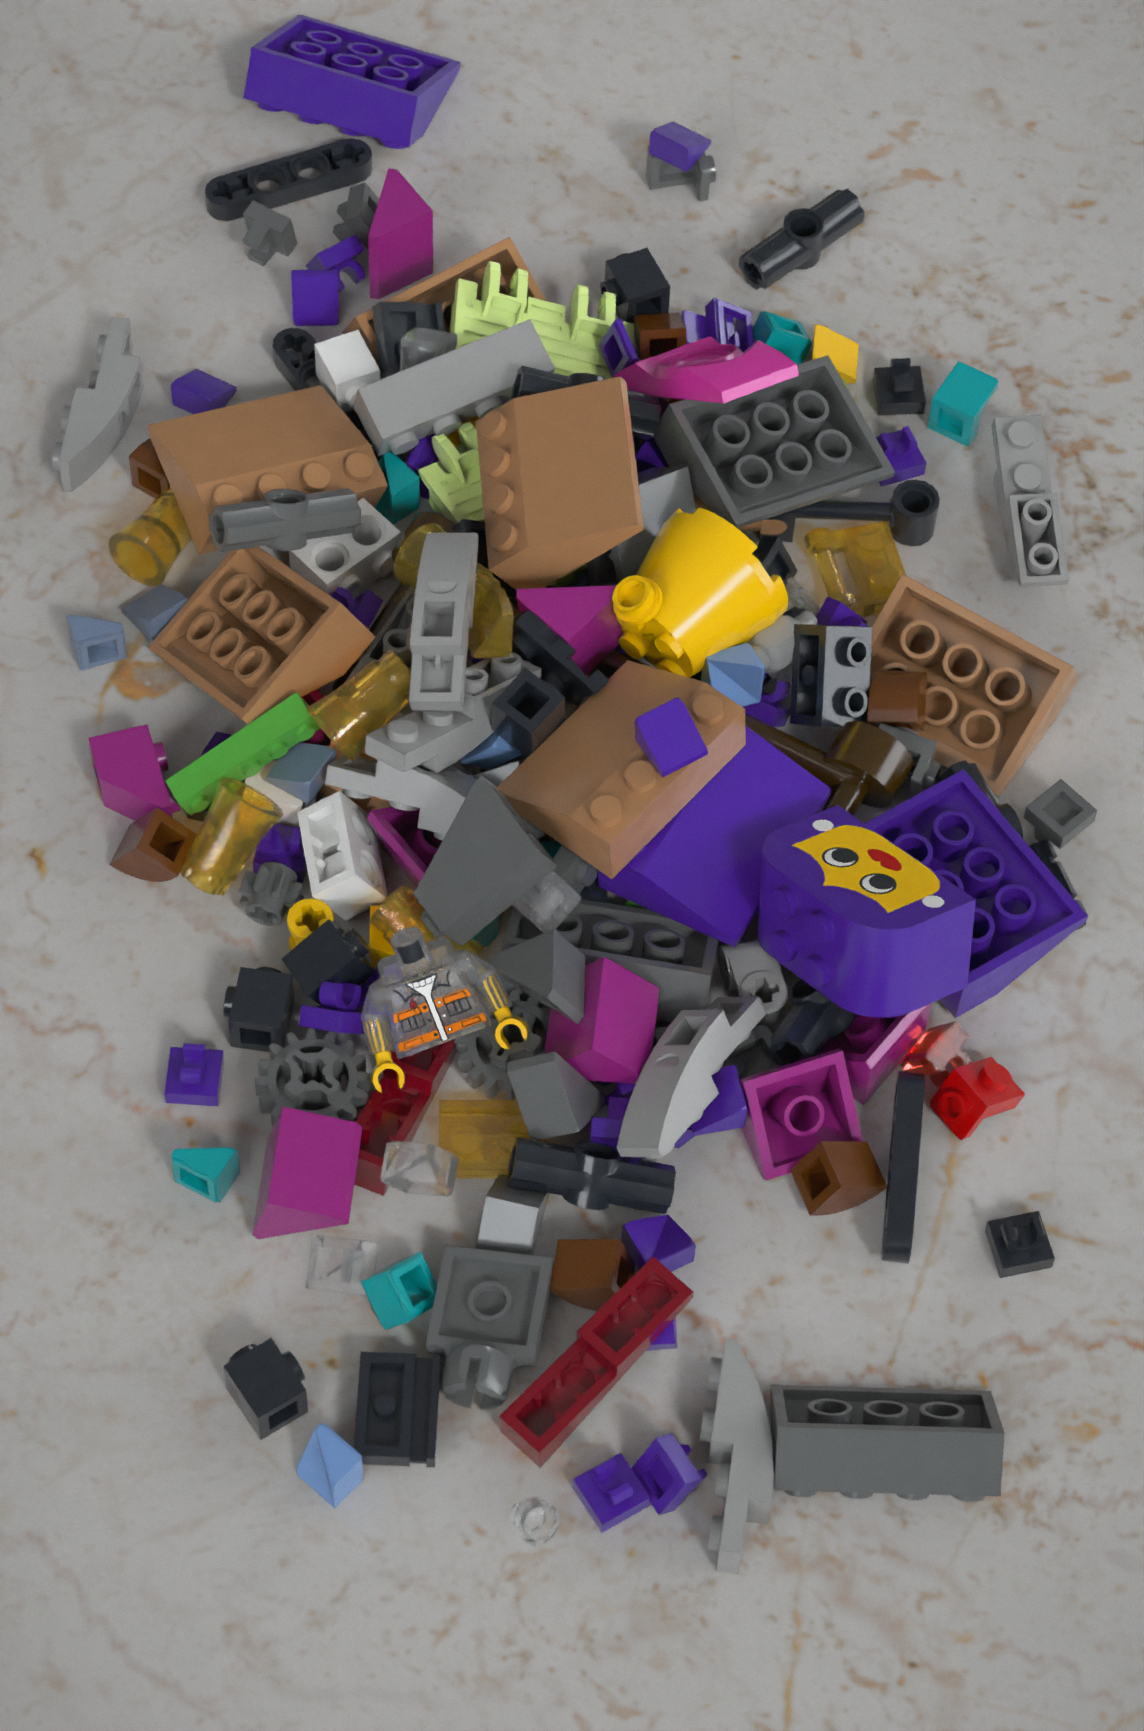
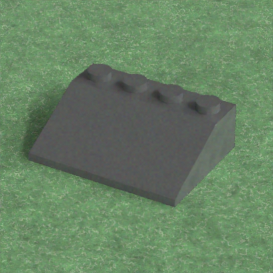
M828 355L798 364L799 376L726 403L684 399L669 404L661 417L653 438L669 467H688L692 492L713 512L736 528L892 478L895 474L894 469Z

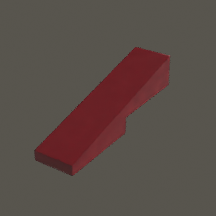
M423 998L420 1005L426 1003L425 998ZM452 1003L447 1005L450 1015L457 1013ZM445 1005L437 1008L444 1027L459 1022L462 1018L467 1019L474 1016V1012L468 1010L449 1017ZM456 1005L457 1011L461 1012V1007ZM430 1011L422 1013L426 1026L411 1032L402 1033L391 1051L392 1062L397 1064L403 1071V1087L399 1088L395 1070L384 1069L379 1082L382 1093L375 1088L355 1121L363 1128L354 1185L382 1196L385 1195L457 1053L455 1038L464 1036L463 1031L459 1030L448 1034L449 1039L441 1041L440 1038L399 1052V1043L437 1030ZM421 1015L414 1016L418 1027L425 1025ZM412 1017L411 1020H410V1022H411V1025H412V1027H413V1029H414V1028H417V1027H416V1024H415L414 1019H413V1017ZM409 1023L404 1032L412 1030Z
M653 1256L576 1331L577 1340L499 1415L500 1432L541 1468L694 1297V1292Z

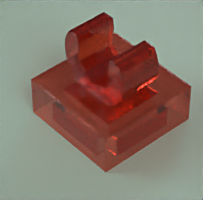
M956 1021L928 1028L900 1061L899 1065L906 1072L923 1073L925 1076L929 1075L933 1084L940 1088L950 1075L947 1070L948 1061L952 1063L954 1068L972 1063L970 1056L964 1050L959 1049L969 1035Z

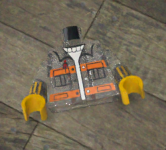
M415 927L404 928L392 936L391 945L395 954L383 958L377 963L380 979L374 981L369 986L361 1013L369 1056L375 1057L377 1064L372 1071L371 1080L374 1087L380 1093L382 1091L378 1082V1076L384 1069L396 1071L400 1089L404 1084L403 1071L397 1064L392 1062V1052L395 1051L398 1059L492 1026L491 1016L495 1015L499 1023L495 1031L496 1041L502 1048L510 1049L508 1040L503 1035V1027L508 1024L518 1026L526 1041L529 1032L528 1025L523 1018L512 1015L509 1007L513 1004L492 965L468 950L456 951L448 938L440 937L425 943L421 931Z

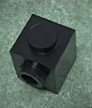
M648 248L624 253L605 261V279L600 283L601 295L604 292L615 294L616 313L622 321L634 324L633 315L669 313L671 286Z
M526 668L492 703L493 731L527 757L565 722V697L552 684L541 680Z
M330 919L281 958L307 997L320 1006L322 1005L319 1000V990L323 981L361 985L376 973V970L365 957L371 949L361 935L353 927L344 931Z
M259 967L257 969L240 968L237 985H228L224 999L223 1015L224 1017H229L231 1047L269 1052V1046L275 1043L284 1048L294 1004L292 974L282 973L280 970L272 967Z
M272 1338L258 1346L256 1344H249L242 1347L223 1366L226 1389L260 1440L308 1413L307 1392L301 1381L305 1380L303 1370L295 1356L290 1351L282 1354Z

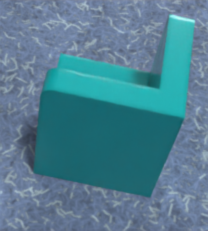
M958 361L932 398L927 428L969 447L977 435L981 412L997 390L998 379Z

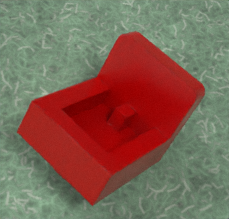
M989 1057L954 1068L930 1100V1107L957 1138L963 1140L973 1134L983 1119L1014 1109L1025 1096V1093L1012 1080L1010 1072L1004 1066L997 1063L993 1057Z

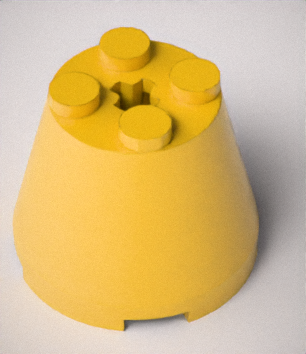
M700 507L693 514L684 513L678 508L662 525L636 573L638 576L652 579L659 586L663 596L662 605L658 613L651 620L641 625L625 624L616 615L623 633L618 639L619 644L634 659L640 660L644 657L657 669L690 678L702 670L706 657L723 649L744 644L757 633L774 624L788 608V594L780 576L773 574L770 577L760 561L752 554L757 546L734 525L713 512Z

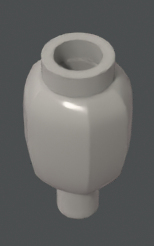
M804 611L796 618L782 615L774 624L760 631L748 641L762 661L765 668L764 673L778 672L792 663L794 624H817V619L812 612Z

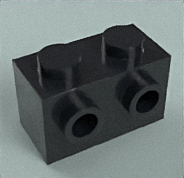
M794 624L790 724L843 727L849 721L868 723L872 627Z

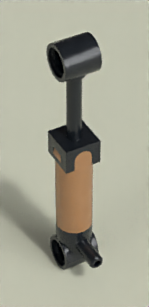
M917 479L906 480L894 489L889 503L822 500L738 529L740 531H759V541L763 536H779L782 542H793L796 518L888 522L889 534L895 541L906 546H920L928 542L934 534L940 497L933 485ZM693 493L696 510L700 507L713 512Z

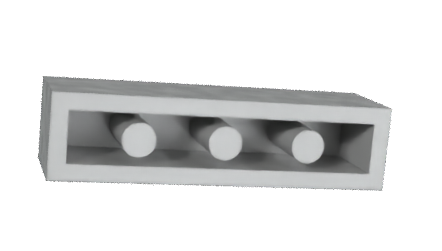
M529 319L359 388L354 402V409L377 455L380 456L390 451L394 455H398L414 448L419 443V439L434 433L436 436L443 433L446 436L459 429L463 421L477 415L481 419L487 413L510 401L517 371L521 366L554 373L555 367Z

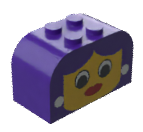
M836 805L781 827L765 839L762 846L757 937L760 946L765 952L839 1007L862 1016L877 1018L896 1017L913 1012L967 988L976 899Z

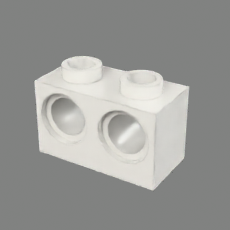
M364 498L357 501L361 508V525L356 527L355 533L308 539L307 545L304 548L289 551L290 568L327 594H330L337 587H342L348 590L355 599L363 588L379 577L390 575L397 568L392 559L391 552L401 538V532Z
M338 791L297 812L311 893L315 899L328 904L330 909L345 921L369 910L370 905L377 906L389 900L377 838L367 820L369 814L342 792Z

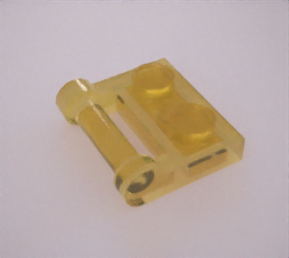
M887 521L830 531L824 527L816 528L808 532L804 537L808 554L815 557L828 597L842 602L860 617L880 614L902 574L906 575ZM844 553L858 595L847 592L834 554Z

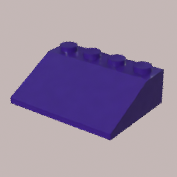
M299 14L251 47L243 98L258 102V107L266 111H288L298 114L299 119L306 123H328L340 127V131L346 135L355 137L367 135L381 139V143L386 147L405 149L412 146L425 134L456 78L461 62Z
M746 725V745L613 879L597 869L598 886L733 947H736L759 910L762 846L765 839L781 827L819 813L830 795V788Z
M964 769L865 823L976 899L968 986L940 999L954 1018L961 1016L997 995L1087 921L1088 915Z

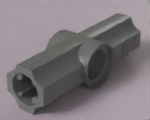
M349 488L310 494L293 489H276L265 493L264 500L217 506L214 508V512L209 514V531L213 537L214 547L221 552L260 546L281 551H293L304 548L307 545L308 539L355 533L356 527L361 525V508L358 505L356 493Z

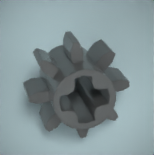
M266 862L260 866L257 874L246 870L238 891L242 894L239 903L246 906L245 913L251 920L265 926H278L283 922L285 914L288 915L289 909L295 903L304 899V896L301 895L303 884L296 882L297 875L291 868L276 862Z

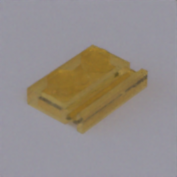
M439 1100V1178L496 1179L498 1174L508 1175L510 1156L516 1138L530 1139L517 1100Z

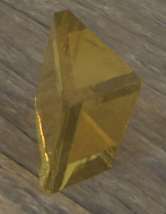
M503 589L494 591L473 622L472 628L469 629L468 646L473 658L509 657L512 654L513 610L508 596L504 593Z

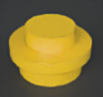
M638 575L626 577L614 589L612 596L613 609L617 617L625 624L634 626L644 624L658 613L663 600L662 591L650 578Z

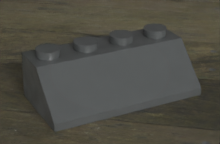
M526 893L514 902L503 939L502 951L555 929L585 955V966L602 957H606L659 987L660 996L657 1021L671 1024L682 1010L707 1009L719 940L648 909L576 899L570 909L566 910L551 903L541 904L533 900ZM499 974L497 989L500 995L510 996L512 989L518 990ZM518 990L520 1000L526 1002L530 996Z
M771 1385L770 1417L774 1490L784 1491L786 1494L795 1497H810L817 1492H840L843 1496L854 1499L868 1498L873 1493L896 1494L900 1498L907 1500H923L928 1498L929 1495H952L954 1498L965 1502L981 1501L985 1499V1496L1001 1497L1005 1432L991 1391Z

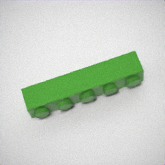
M295 692L165 780L178 804L188 814L193 815L205 810L209 803L219 796L230 793L237 784L247 777L258 774L262 767L274 759H279L286 755L288 750L299 742L310 739L322 726L308 703Z

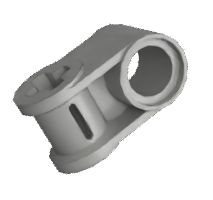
M758 939L738 942L736 947L728 944L719 946L718 959L725 988L729 991L731 997H759L766 1015L757 1025H767L774 1035L785 1019L783 1006L787 999V985L785 984L779 962L763 950Z

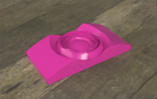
M709 336L666 353L641 360L617 372L612 378H623L626 381L627 390L656 397L726 403L799 376L795 362L782 352L759 340L742 352L736 345L720 344Z

